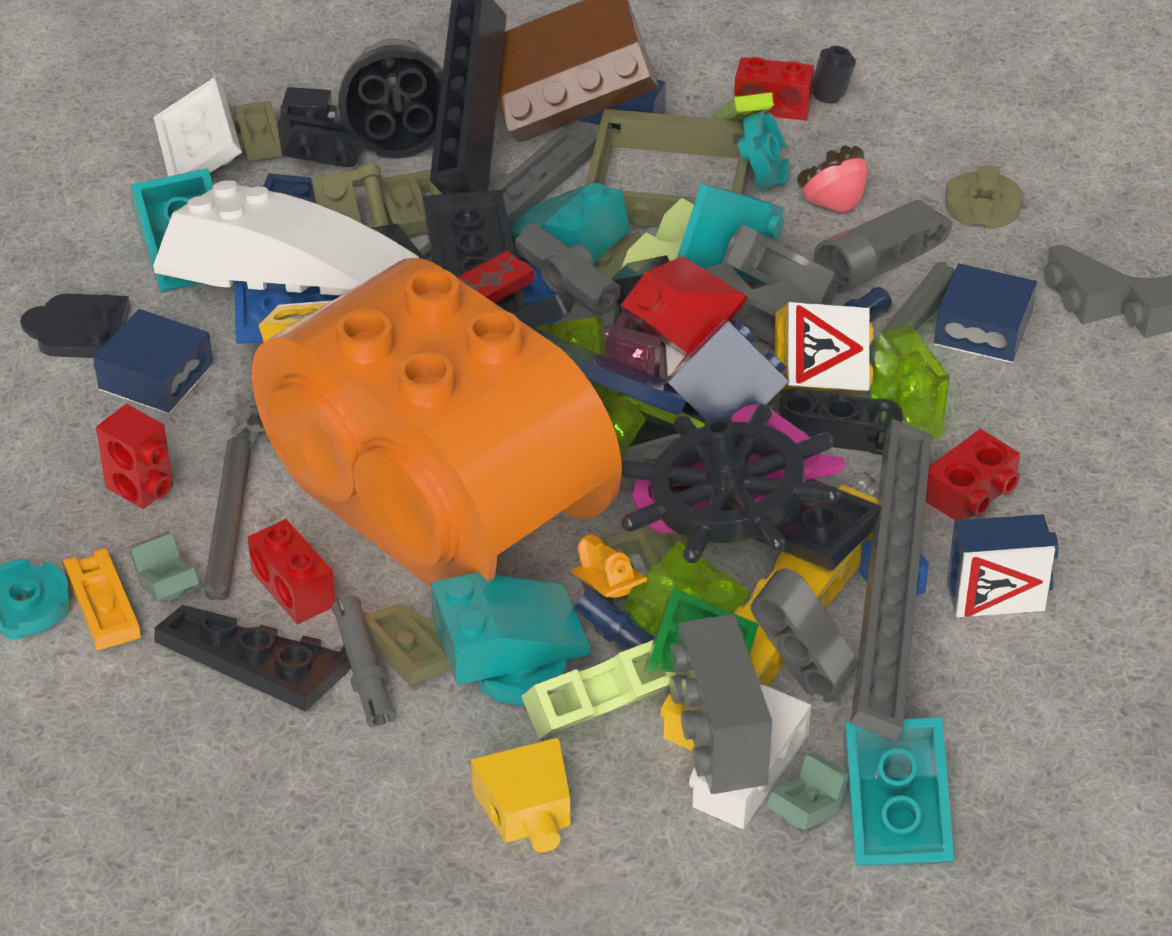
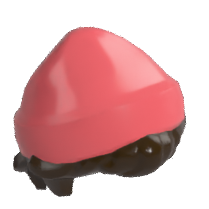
M845 145L841 147L840 153L834 150L828 151L825 162L817 167L813 166L800 172L797 177V183L802 188L806 201L837 213H847L853 210L861 201L865 191L866 179L869 175L867 162L864 159V151L859 146H853V149Z

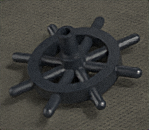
M765 404L758 405L755 408L749 422H732V420L726 417H715L707 421L704 427L699 429L696 428L687 416H678L674 421V428L681 437L671 443L659 455L655 463L632 460L622 462L623 477L650 481L654 501L653 504L625 515L621 520L622 528L627 532H633L662 520L670 529L689 538L683 550V558L690 564L700 560L708 543H735L758 536L761 537L771 551L780 552L785 548L786 540L777 527L792 516L802 501L836 504L841 498V492L835 486L806 483L803 462L807 458L829 450L834 444V439L829 433H821L796 444L783 432L767 426L772 411ZM752 454L763 457L748 464ZM700 462L705 466V470L691 468ZM781 469L785 471L782 479L764 477ZM674 484L694 486L677 494L672 492ZM751 494L763 495L766 497L756 502L752 498ZM709 500L704 510L693 507Z

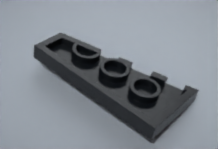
M181 605L154 628V642L305 712L351 669L344 645L339 652L321 647L322 640L304 635L300 641L278 636L277 628L261 624L259 627L244 628L237 626V618L186 605Z

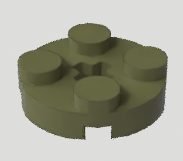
M981 166L977 171L964 173L948 180L946 184L945 207L952 218L964 225L972 227V223L984 224V229H995L1009 225L1018 218L1024 192L1013 180L1000 175L998 168Z

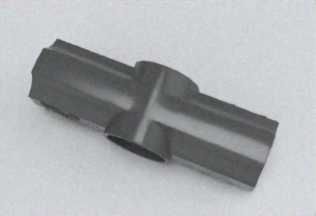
M535 223L524 227L520 236L515 240V251L540 270L544 283L554 293L567 290L600 315L611 311L615 302L620 298L621 286L594 267L593 259L584 246L574 244L568 247Z

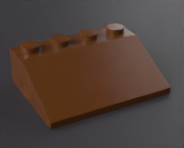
M582 0L505 31L498 101L509 133L519 142L527 141L601 112L604 109L659 89L629 0Z

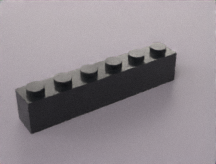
M451 0L430 182L442 194L488 191L507 19L506 13L494 0Z

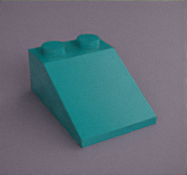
M208 168L131 184L132 209L140 238L160 293L203 284L155 273L153 265L173 212L187 205L191 198L201 196L213 189Z
M589 183L539 202L510 226L514 251L515 240L520 236L523 228L535 223L568 247L574 244L584 246L590 253L594 263L630 231L622 190L606 187L598 183ZM515 251V256L522 257Z
M701 183L677 258L684 256L703 269L724 263L723 259L727 253L728 244L733 235L737 233L740 225H745L774 241V239L780 236L784 227L785 219L782 216L784 207L743 193ZM734 268L744 281L759 283L760 280Z
M476 572L431 582L433 622L457 685L591 655L590 645L577 614L573 610L572 602L564 584L495 575L493 580L487 581L480 573Z
M942 717L904 719L903 729L895 741L868 732L863 728L850 724V722H845L843 746L845 771L849 775L847 793L855 865L880 866L954 862Z

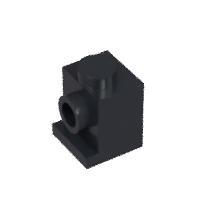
M287 87L280 113L338 123L339 109L338 105H332L331 90Z

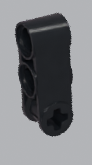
M804 388L789 389L780 398L779 415L810 438L821 433H829L834 439L832 446L834 448L865 451L877 455H883L885 431L891 420L894 419L902 422L904 417L903 409L900 405L888 399L856 397L844 393L817 392ZM883 411H886L885 422H881ZM880 432L884 433L882 443H879Z

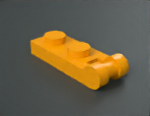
M106 547L92 551V556L77 560L76 556L62 559L65 576L72 588L96 650H102L141 638L139 624Z

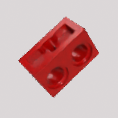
M740 57L735 76L734 97L772 92L774 106L764 114L770 113L776 118L807 121L812 101L814 65L802 64L798 61L783 62L765 60L761 57Z
M126 403L96 426L105 487L144 510L156 499L165 497L173 486L165 424Z
M980 428L929 466L925 502L954 521L968 520L974 515L981 516L986 512L994 499L1001 494H1010L1017 486L1020 478L1018 468L1021 453Z
M287 519L247 536L251 572L297 625L332 608L335 602L333 570Z

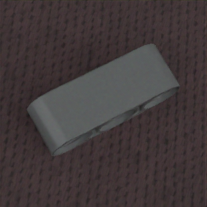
M780 569L773 574L751 604V611L806 693L814 696L816 693L824 697L823 701L830 702L836 698L857 668L858 660L808 583L796 572L789 569Z

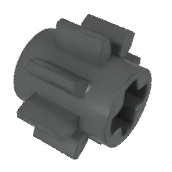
M254 392L251 394V400H247L241 394L235 395L239 405L235 410L226 411V414L234 417L236 422L231 432L247 431L246 438L250 442H255L257 432H261L262 435L268 437L259 414L257 416L260 421L259 424L247 423L246 421L250 417V412L247 409L249 407L257 409Z

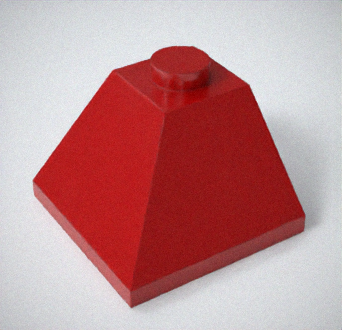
M681 256L645 272L621 306L638 327L688 357L724 319L731 322L748 297L684 256Z

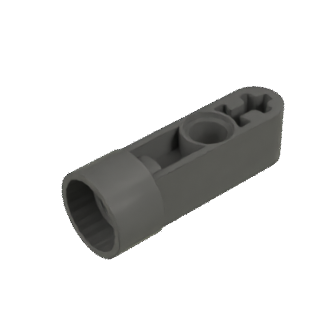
M914 200L855 228L845 230L821 241L815 247L813 262L844 277L837 293H845L878 275L919 257L945 242L950 234L952 223L950 219L923 201Z

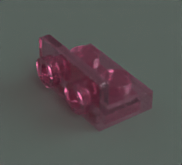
M622 312L615 324H610L605 331L603 348L607 349V357L659 377L661 338L631 330V314ZM606 388V397H607V398H608V388Z

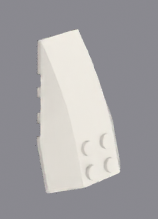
M227 180L216 183L213 189L201 196L191 198L187 205L173 212L153 267L154 272L218 287H231L233 280L247 281L248 289L264 290L267 287V283L285 284L286 292L299 293L310 286L320 287V294L341 296L395 263L406 258H419V256L383 234L321 205L286 194L268 191L266 187L251 188L237 185L235 181Z

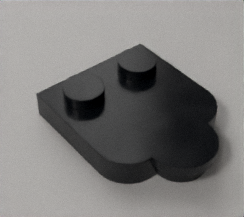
M60 294L48 300L45 306H37L27 310L21 317V328L29 337L37 339L39 350L45 355L93 358L98 349L105 346L118 332L120 326L126 322L130 308L129 296Z

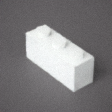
M760 684L772 718L768 785L711 795L705 776L698 777L695 767L689 780V786L693 788L692 807L742 829L746 827L809 735L811 704L763 684Z

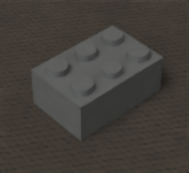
M735 614L678 623V643L671 644V658L676 676H670V692L673 703L675 705L681 704L683 708L681 724L686 740L693 739L695 745L693 748V762L697 776H705L711 795L768 785L772 718Z

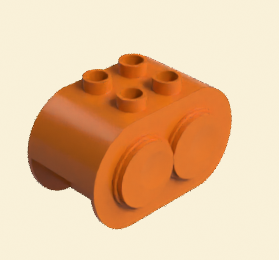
M406 258L395 263L269 338L255 352L252 362V386L257 409L267 436L289 474L305 492L430 587L431 582L475 572L480 573L487 581L493 580L496 573L497 555L562 511L568 516L579 519L596 517L607 510L618 495L621 484L622 463L617 436L606 408L585 374L557 345L518 320L512 313L505 311L472 289L454 274L431 261L421 258Z

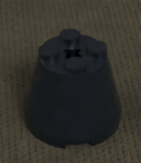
M395 38L384 39L365 48L361 55L347 69L339 87V115L346 132L352 135L363 136L365 138L364 147L376 152L378 156L387 158L409 157L430 148L435 140L443 74L442 67L412 41ZM395 77L396 84H391L388 78Z

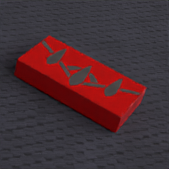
M506 251L457 278L493 303H496L534 282V270Z

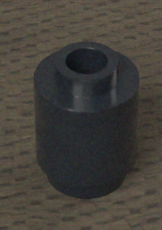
M834 45L820 52L813 74L812 94L816 99L834 104L846 95L856 64L855 58L848 49Z

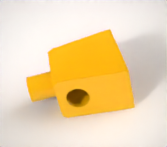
M558 738L470 760L472 791L505 842L529 837L533 849L539 853L549 852L560 844L561 837L557 829L570 826V793Z

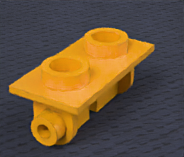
M589 534L579 541L577 551L581 565L572 568L571 572L606 598L625 596L633 591L634 586L647 582L646 576L632 568L627 555L622 552H616L607 545L604 546L603 541L598 536Z

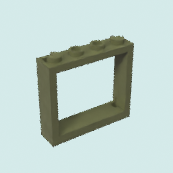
M604 109L585 185L589 183L604 185L613 147L737 158L738 163L732 191L745 194L751 162L750 160L745 161L742 158L738 141H734V134L744 135L743 121ZM610 123L621 124V130L612 129ZM622 190L629 225L640 227H660L664 214L681 198L692 204H695L697 198Z

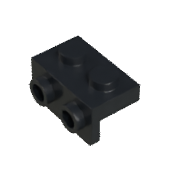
M281 113L277 122L281 153L285 157L342 167H354L365 146V138L363 136L348 134L343 124L285 113Z

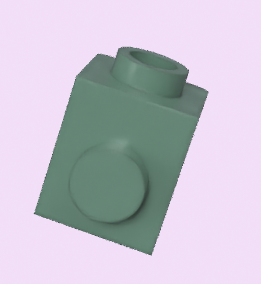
M169 532L130 546L129 550L139 583L155 599L173 600L179 598L187 592V588L199 584L194 567L180 558L174 536Z
M816 753L806 755L799 778L772 790L767 808L783 817V820L790 826L801 828L805 831L838 814L849 775L846 771Z

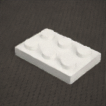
M215 77L154 116L168 176L206 168L211 173L218 167L230 163L237 155L242 153L224 88Z

